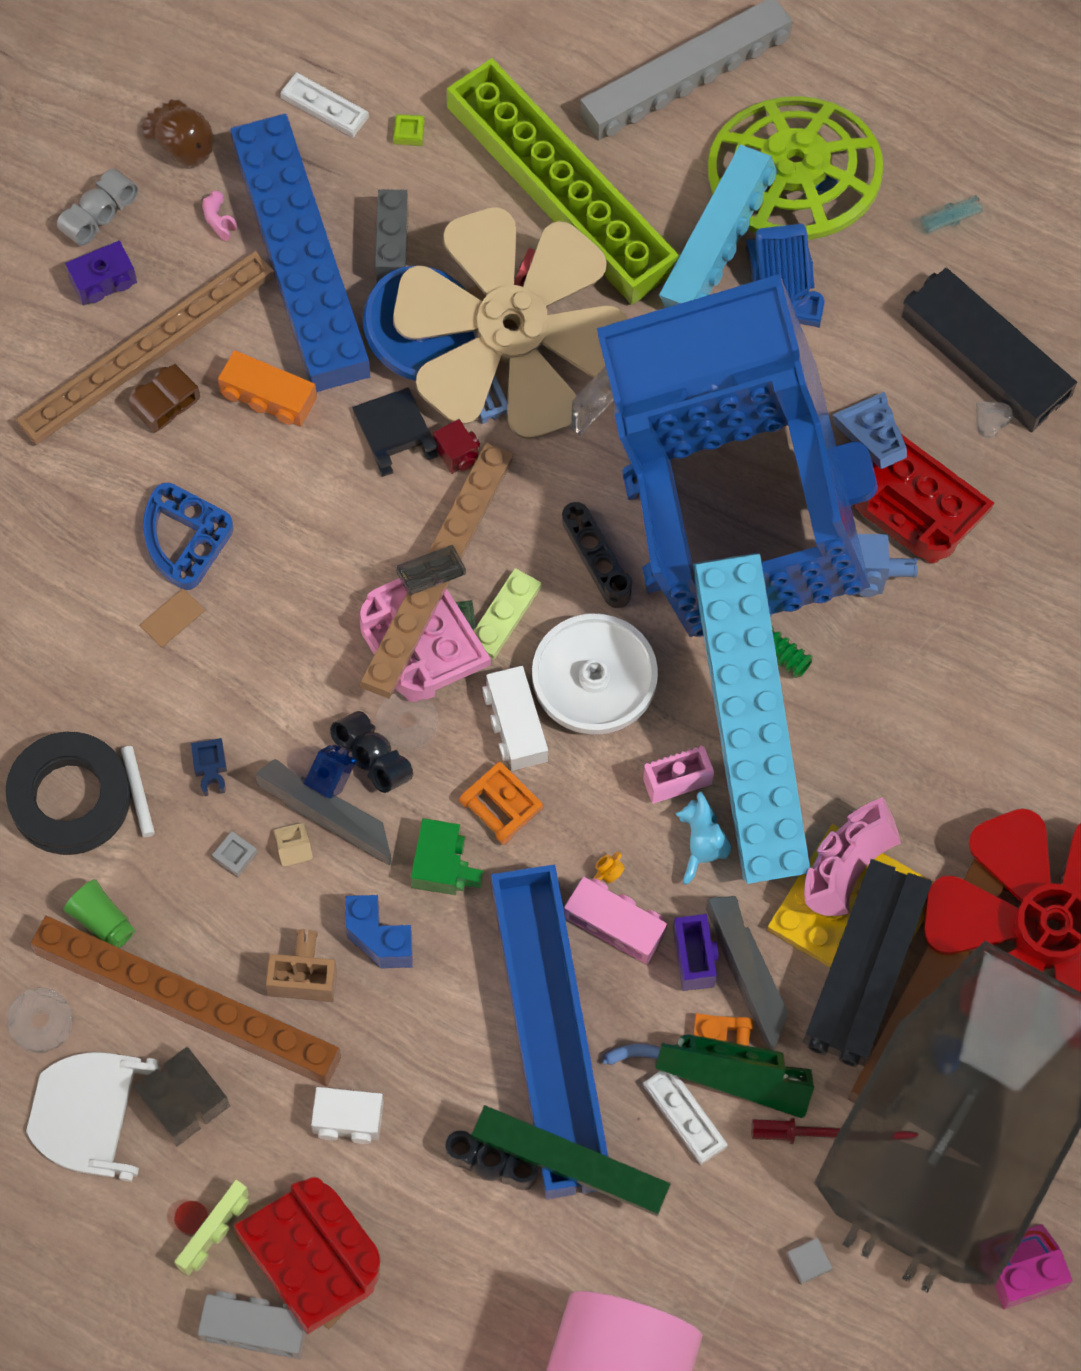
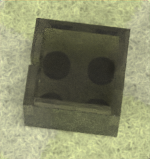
M188 1046L163 1064L165 1067L163 1073L157 1068L134 1086L140 1100L177 1147L201 1129L195 1114L200 1112L202 1120L207 1125L230 1107L225 1093Z

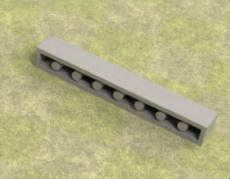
M765 0L580 100V116L598 140L606 136H613L624 126L639 122L648 113L663 109L674 99L689 95L698 86L713 82L722 73L733 71L748 59L761 56L765 50L772 46L785 43L790 37L793 20L777 0Z

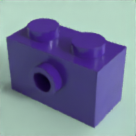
M120 240L65 263L69 279L83 306L89 303H97L105 296L117 291H125L137 283L134 267Z
M707 914L674 918L673 935L682 991L715 987L717 974L714 961H718V948L716 941L711 942Z

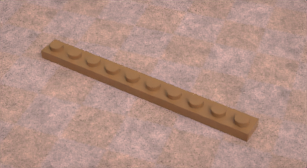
M255 250L16 419L18 425L32 442L38 445L275 276L274 270Z
M485 443L423 561L428 571L414 579L423 578L430 573L434 580L433 585L411 594L407 592L361 680V688L390 699L451 579L443 582L436 581L432 572L444 570L452 565V563H448L439 569L430 570L426 561L452 552L458 565L460 564L513 461L514 453Z

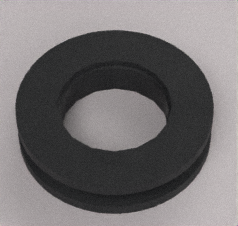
M59 732L47 735L33 742L17 757L10 769L6 782L7 806L20 833L37 848L59 855L85 853L106 843L122 826L130 806V786L121 759L108 744L86 733ZM65 766H81L90 770L99 779L101 785L100 796L94 808L83 817L71 821L55 820L46 816L40 810L36 801L37 790L42 780L55 769Z

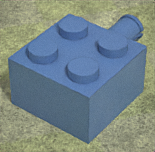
M858 534L870 583L869 588L863 589L858 594L864 597L882 594L885 582L889 577H917V558H889L888 535Z

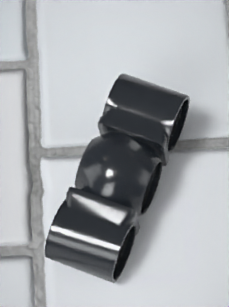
M355 711L333 722L330 727L332 740L336 745L344 748L346 754L352 753L353 761L359 768L369 771L367 777L372 780L377 790L382 793H388L412 779L413 768L408 759L401 756L397 749L391 751L388 739L378 732H374L376 726L371 724L369 717L364 712Z
M454 1131L446 1139L445 1150L448 1161L456 1167H465L468 1171L473 1170L483 1180L497 1181L502 1179L503 1184H511L518 1190L530 1189L537 1181L538 1166L471 1138V1134L466 1131ZM463 1142L470 1149L464 1155H456L451 1150L453 1145ZM487 1154H496L501 1159L500 1163L494 1167L486 1166L482 1160ZM525 1165L532 1170V1174L522 1179L518 1178L513 1171L516 1167Z

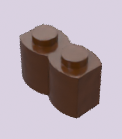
M176 364L158 370L153 381L137 386L131 393L129 403L131 410L155 433L166 427L177 415L194 405L200 398L199 387Z

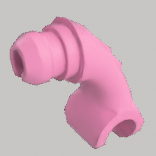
M212 191L208 197L203 198L202 208L207 224H210L220 239L227 241L231 238L228 230L235 231L237 226L234 218L231 216H218L220 204L224 201V197L221 192Z

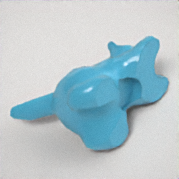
M702 791L697 793L698 801L691 800L680 812L675 813L676 816L680 817L681 822H687L691 827V856L683 878V884L686 885L695 877L699 863L726 859L732 849L726 834L720 825L716 824L717 816Z

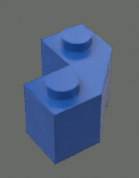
M378 895L345 896L348 939L356 947L358 946L380 969L413 968L411 925L380 926Z

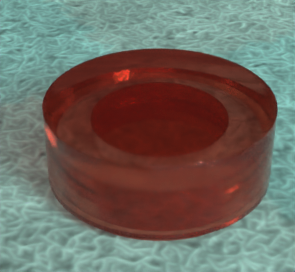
M187 1201L177 1208L174 1220L182 1234L192 1237L209 1215L201 1203Z

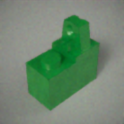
M422 818L411 873V888L456 896V891H464V886L482 887L483 870L468 867L469 862L461 860L466 836L461 835L460 824Z

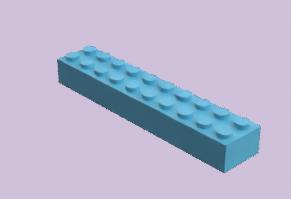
M758 553L692 563L742 878L747 884L807 874L810 864L761 556Z

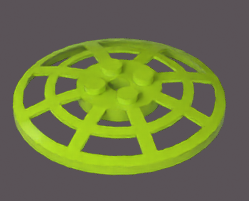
M803 96L769 99L739 112L717 134L708 158V181L712 194H714L722 179H719L717 173V155L721 142L737 144L735 153L739 145L760 149L762 153L770 155L777 171L776 177L768 193H763V203L757 216H751L748 230L756 233L760 228L785 226L767 222L774 207L787 210L811 209L815 224L806 226L808 240L829 236L855 223L874 203L881 188L883 177V156L879 143L871 129L855 114L835 103ZM803 105L821 109L816 114L807 111L781 112L778 107ZM766 110L769 115L755 122L744 134L729 132L739 122L755 113ZM835 113L846 118L857 126L867 138L851 139L849 134L839 124L829 119L830 115ZM804 118L810 119L811 122L806 129L789 128L785 119ZM772 122L778 131L767 140L753 136L759 129ZM824 124L835 131L842 140L826 142L817 133ZM856 149H873L875 167L870 185L854 176L857 167ZM847 150L848 166L846 171L831 164V153ZM793 156L801 157L803 160L801 162L794 163L788 159ZM827 175L839 181L832 189L818 195L815 186L820 184ZM848 186L863 195L848 211L827 221L822 205L837 198ZM783 189L788 191L804 190L807 199L790 200L779 198Z

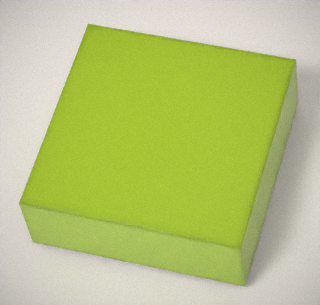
M396 114L393 144L422 146L425 116Z

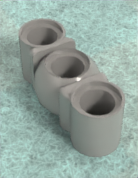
M117 169L106 171L100 181L95 183L98 189L85 192L80 199L79 206L74 203L71 208L65 210L60 215L57 221L58 229L80 246L90 243L95 234L100 232L98 226L111 222L116 214V209L122 211L124 206L131 204L138 194V186Z

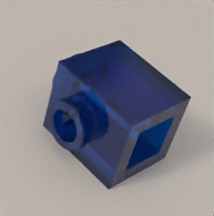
M329 745L318 751L304 784L331 799L342 793L357 760L349 756V752L343 747Z

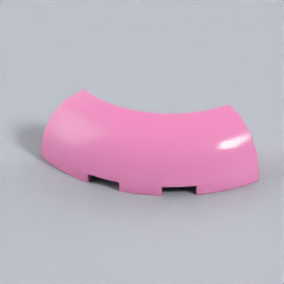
M883 797L864 805L847 816L849 821L836 833L831 831L817 849L819 855L813 868H808L804 890L805 903L814 912L826 916L850 914L849 901L853 886L861 872L870 863L871 858L875 859L886 850L901 844L896 823Z

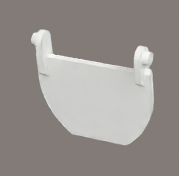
M92 1052L70 1056L54 1063L40 1073L26 1130L29 1138L44 1156L63 1168L105 1177H114L115 1174L120 1175V1180L132 1182L133 1177L138 1176L139 1168L127 1164L114 1163L113 1161L133 1075L137 1073L160 1076L162 1068L159 1066V1060L147 1058L146 1063H143L140 1058Z

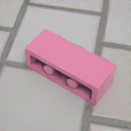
M583 876L564 907L565 919L647 965L666 934L667 923L664 922V918L653 910L646 912L637 907L636 902L624 894L618 896L612 893L602 881L595 878L589 880Z

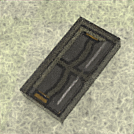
M450 545L397 565L396 573L410 596L466 575V568L454 546Z

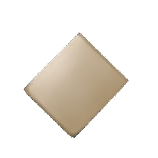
M304 823L273 830L282 866L312 860L313 855Z

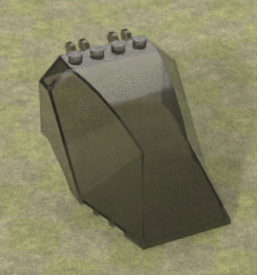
M984 941L960 964L958 969L948 978H945L938 988L927 998H924L919 1006L906 1018L904 1017L900 1021L837 1134L814 1181L815 1186L834 1213L853 1224L842 1244L843 1246L849 1248L853 1245L859 1229L871 1235L869 1241H866L861 1250V1256L868 1259L878 1239L913 1258L902 1277L903 1280L909 1282L913 1279L919 1262L931 1269L921 1284V1290L926 1293L930 1290L938 1273L955 1283L996 1284L1020 1245L1044 1196L1081 1129V992ZM950 1129L954 1134H950L952 1136L951 1139L948 1138L950 1141L946 1142L947 1146H944V1151L942 1150V1154H939L935 1149H938L937 1146L941 1144L940 1141H943L942 1138L946 1137L945 1133H948L947 1130ZM899 1131L918 1134L917 1137L894 1139L895 1134Z

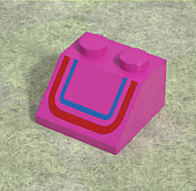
M1043 1224L979 1245L1003 1309L1064 1290L1073 1282L1060 1247Z

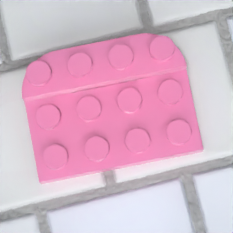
M415 577L408 578L409 581L415 579ZM401 578L372 590L367 594V599L361 607L360 630L374 655L408 592ZM447 589L395 688L410 702L435 697L436 690L491 665L490 656Z

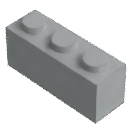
M216 1291L215 1296L206 1295L197 1334L201 1341L301 1359L306 1332L286 1304H283L282 1308L269 1306V1301L260 1298L250 1297L249 1302L235 1300V1294L223 1291Z

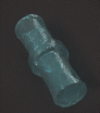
M974 195L954 205L953 203H948L944 206V209L922 216L923 227H928L925 228L926 233L931 234L948 225L954 227L960 224L961 220L982 213L983 207L981 202L976 203L979 201L978 196Z

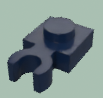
M222 738L190 743L196 777L204 776L201 780V789L204 796H209L208 786L211 783L219 784L221 794L225 793L226 785L224 778L218 774L227 772Z

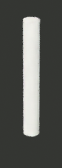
M126 746L121 749V754L143 837H151L155 834L134 750L132 746Z

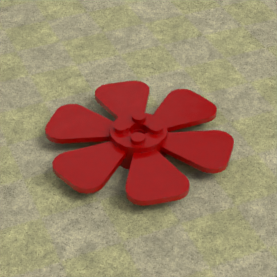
M1016 809L976 826L970 834L968 846L975 860L1021 902L1020 907L1017 908L962 878L953 875L940 877L933 882L927 896L924 923L925 940L935 952L944 955L957 954L1014 940L1016 949L967 976L960 982L955 995L958 1009L964 1016L993 1037L1004 1042L1020 1040L1027 1034L1032 1024L1044 968L1054 969L1059 1033L1061 1039L1068 1047L1081 1051V823L1076 827L1072 836L1062 884H1055L1050 882L1047 832L1043 819L1032 810ZM1054 920L1058 922L1062 929L1058 931L1052 930L1047 925V921Z

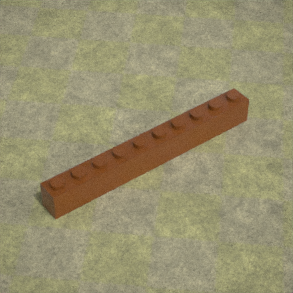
M45 915L30 943L35 954L39 957L326 1087L341 1059L339 1047L47 915Z

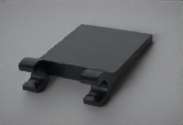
M409 387L353 407V412L369 444L382 477L394 473L391 467L392 461L390 456L421 445L427 461L439 457L436 450L438 448L437 443L429 432Z

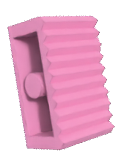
M700 745L699 749L694 747L693 751L688 749L687 753L682 751L681 755L676 753L675 756L670 755L669 758L664 757L663 760L658 759L657 762L646 763L643 781L651 802L654 804L712 785L714 770L705 747Z

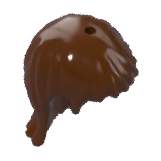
M170 99L168 104L164 103L162 108H155L154 112L148 113V118L144 119L142 128L144 129L143 135L145 138L157 140L178 163L183 164L185 167L194 168L199 167L200 164H203L210 157L214 142L211 125L199 111L188 108L180 100L174 101Z

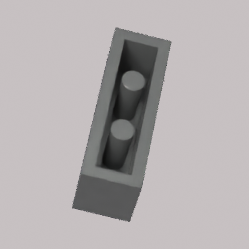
M378 189L375 262L377 283L388 273L402 267H407L408 190Z

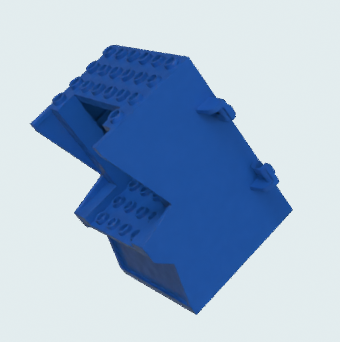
M780 274L597 328L615 401L614 415L619 438L631 462L622 470L628 500L637 499V494L639 493L641 498L650 563L642 567L646 591L648 594L660 590L663 591L689 637H703L704 635L692 559L670 459L686 458L694 452L705 449H717L722 444L736 440L745 441L753 435L763 432L779 431L784 426H789L817 547L761 562L770 617L772 614L783 611H797L802 606L811 603H826L833 597L840 595H855L863 589L870 587L851 505L868 501L877 492L878 484L871 456L867 447L860 442H850L836 446L817 365Z

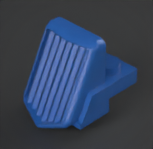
M804 224L760 228L756 231L755 239H746V251L751 265L752 282L780 274L791 303L805 295L811 288H815L813 261L808 248V234Z

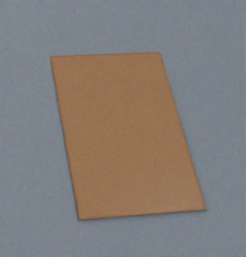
M182 588L139 626L162 648L200 616L205 609Z

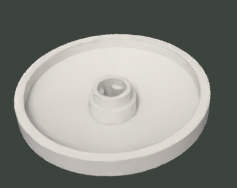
M583 614L559 623L542 639L533 659L532 683L541 707L554 721L565 728L579 733L607 734L629 726L646 711L654 697L657 686V660L648 640L628 622L610 615Z

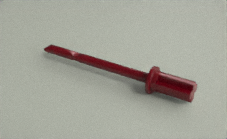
M790 1118L789 1121L753 1119L751 1128L752 1139L789 1141V1144H794L795 1136L913 1141L919 1135L912 1131H876L870 1129L795 1126V1118Z

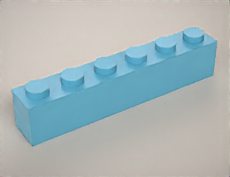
M739 145L659 294L665 308L707 296L713 287L720 283L725 264L734 257L736 244L740 236L746 234L754 210L757 211L762 204L764 191L775 180L777 171L770 155Z

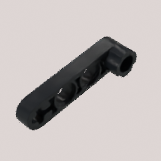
M580 502L567 504L562 511L563 527L597 588L609 606L613 608L625 607L631 600V577L628 573L623 572L588 508ZM571 513H575L576 516L581 515V526L583 529L580 531L576 520H570ZM586 536H592L598 540V545L588 549L583 547L581 540ZM600 561H607L612 565V570L609 573L601 574L597 572L595 565ZM614 582L619 591H614L611 583Z

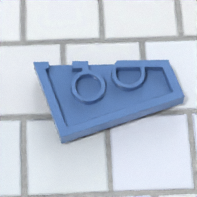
M885 391L833 414L834 425L852 442L864 444L870 453L871 460L880 469L907 458L906 446L900 430L894 421L891 407L889 408Z

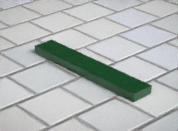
M484 1105L471 1134V1138L657 1217L671 1185L667 1181Z

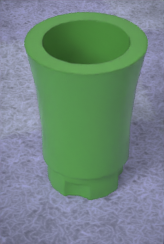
M96 879L82 886L69 899L63 909L66 914L81 923L96 938L118 948H122L136 932L131 923L128 922L129 918L113 903Z

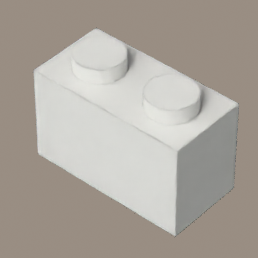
M316 1087L311 1124L313 1134H318L320 1139L330 1141L338 1140V1136L349 1137L352 1142L359 1144H370L371 1140L379 1141L384 1104L383 1094Z

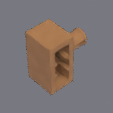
M299 929L297 930L295 956L269 955L266 979L268 996L333 1002L337 975L335 959L314 958L318 933L308 929L306 942V930Z

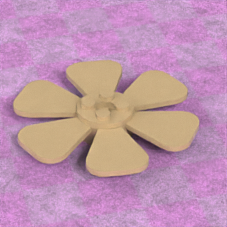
M494 207L452 220L444 231V246L486 297L483 301L479 300L426 266H414L402 275L393 314V324L396 331L402 337L409 340H421L474 331L475 336L474 340L423 365L416 375L415 384L418 393L447 420L454 422L460 419L463 425L470 424L479 417L483 410L498 363H509L507 421L513 433L519 437L530 439L572 425L579 416L581 409L580 401L575 392L537 349L542 344L588 375L597 379L609 378L597 328L627 320L626 314L614 306H599L551 315L547 314L546 307L599 281L606 271L607 262L604 253L568 222L558 221L551 223L540 236L523 287L514 285L516 225L510 213L504 209ZM513 320L516 322L518 329L510 331L504 327L503 321Z

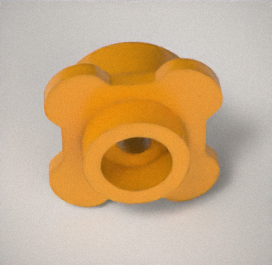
M618 851L612 856L607 854L601 857L595 865L597 873L593 878L600 881L603 880L606 884L617 880L625 868L619 861L622 854Z

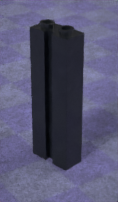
M947 267L938 274L936 272L931 274L918 292L914 290L904 299L902 318L1031 433L1049 417L1050 413L1059 409L1073 396L1077 381Z
M872 858L802 1042L808 1045L809 1050L821 1055L830 1053L840 1057V1062L852 1067H857L858 1065L864 1067L868 1060L932 885L930 880L909 872L907 875L895 870V867Z

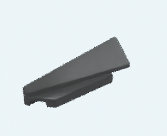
M277 759L272 760L257 772L258 786L285 801L288 808L390 866L392 858L383 822L305 777L299 778Z
M736 896L710 898L707 901L706 911L719 937L718 943L766 1048L774 1051L788 1016V1011L749 927L744 925Z

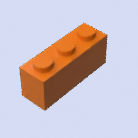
M236 350L233 351L218 378L220 393L225 398L233 402L241 401L248 404L256 412H267L288 425L293 423L301 427L317 399L315 383Z

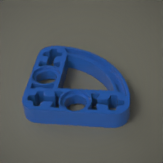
M162 483L154 489L148 500L143 521L145 542L154 565L167 580L185 590H191L201 582L234 531L230 514L172 483ZM169 494H172L175 502L167 500L163 503L161 496L167 497ZM190 506H198L202 509L201 514L196 518L187 517L185 511ZM160 513L197 531L175 564L167 558L158 542L157 526ZM221 521H224L225 529L219 527L214 534V540L211 537L215 531L213 523L220 524ZM205 543L212 547L211 552L206 556H199L195 553V548L200 544ZM192 559L195 562L191 569L193 577L186 576L185 579H182L181 571H189L192 566Z

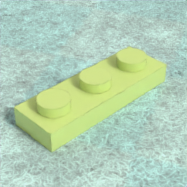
M516 568L474 630L493 661L541 589L540 581Z
M237 1180L234 1181L175 1260L177 1268L187 1276L193 1270L197 1272L202 1268L209 1256L206 1252L214 1242L219 1244L229 1230L227 1224L234 1215L240 1216L249 1203V1199H247L249 1192L242 1183Z

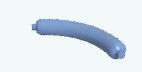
M650 1044L621 1046L606 1053L605 1059L602 1062L604 1065L607 1063L613 1065L618 1061L631 1057H648L657 1060L660 1047Z

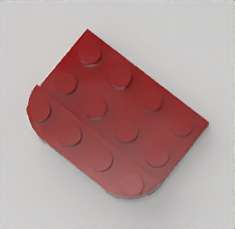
M902 435L907 450V458L882 469L872 461L878 484L877 492L870 500L852 506L861 515L913 554L924 558L928 563L934 564L940 559L952 555L957 545L992 510L995 503Z
M311 1177L292 1184L291 1192L234 1225V1232L307 1335L363 1301L374 1291V1286L380 1275L379 1251L337 1192L329 1185L323 1183L320 1178Z

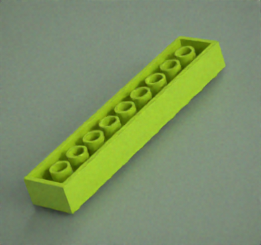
M493 58L447 88V108L552 221L568 222L600 248L607 262L606 271L603 275L631 305L667 281L679 259L678 253Z

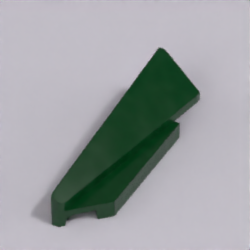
M691 1034L680 1036L675 1045L662 1043L656 1060V1069L799 1118L806 1116L814 1090L812 1069L785 1066L783 1052Z

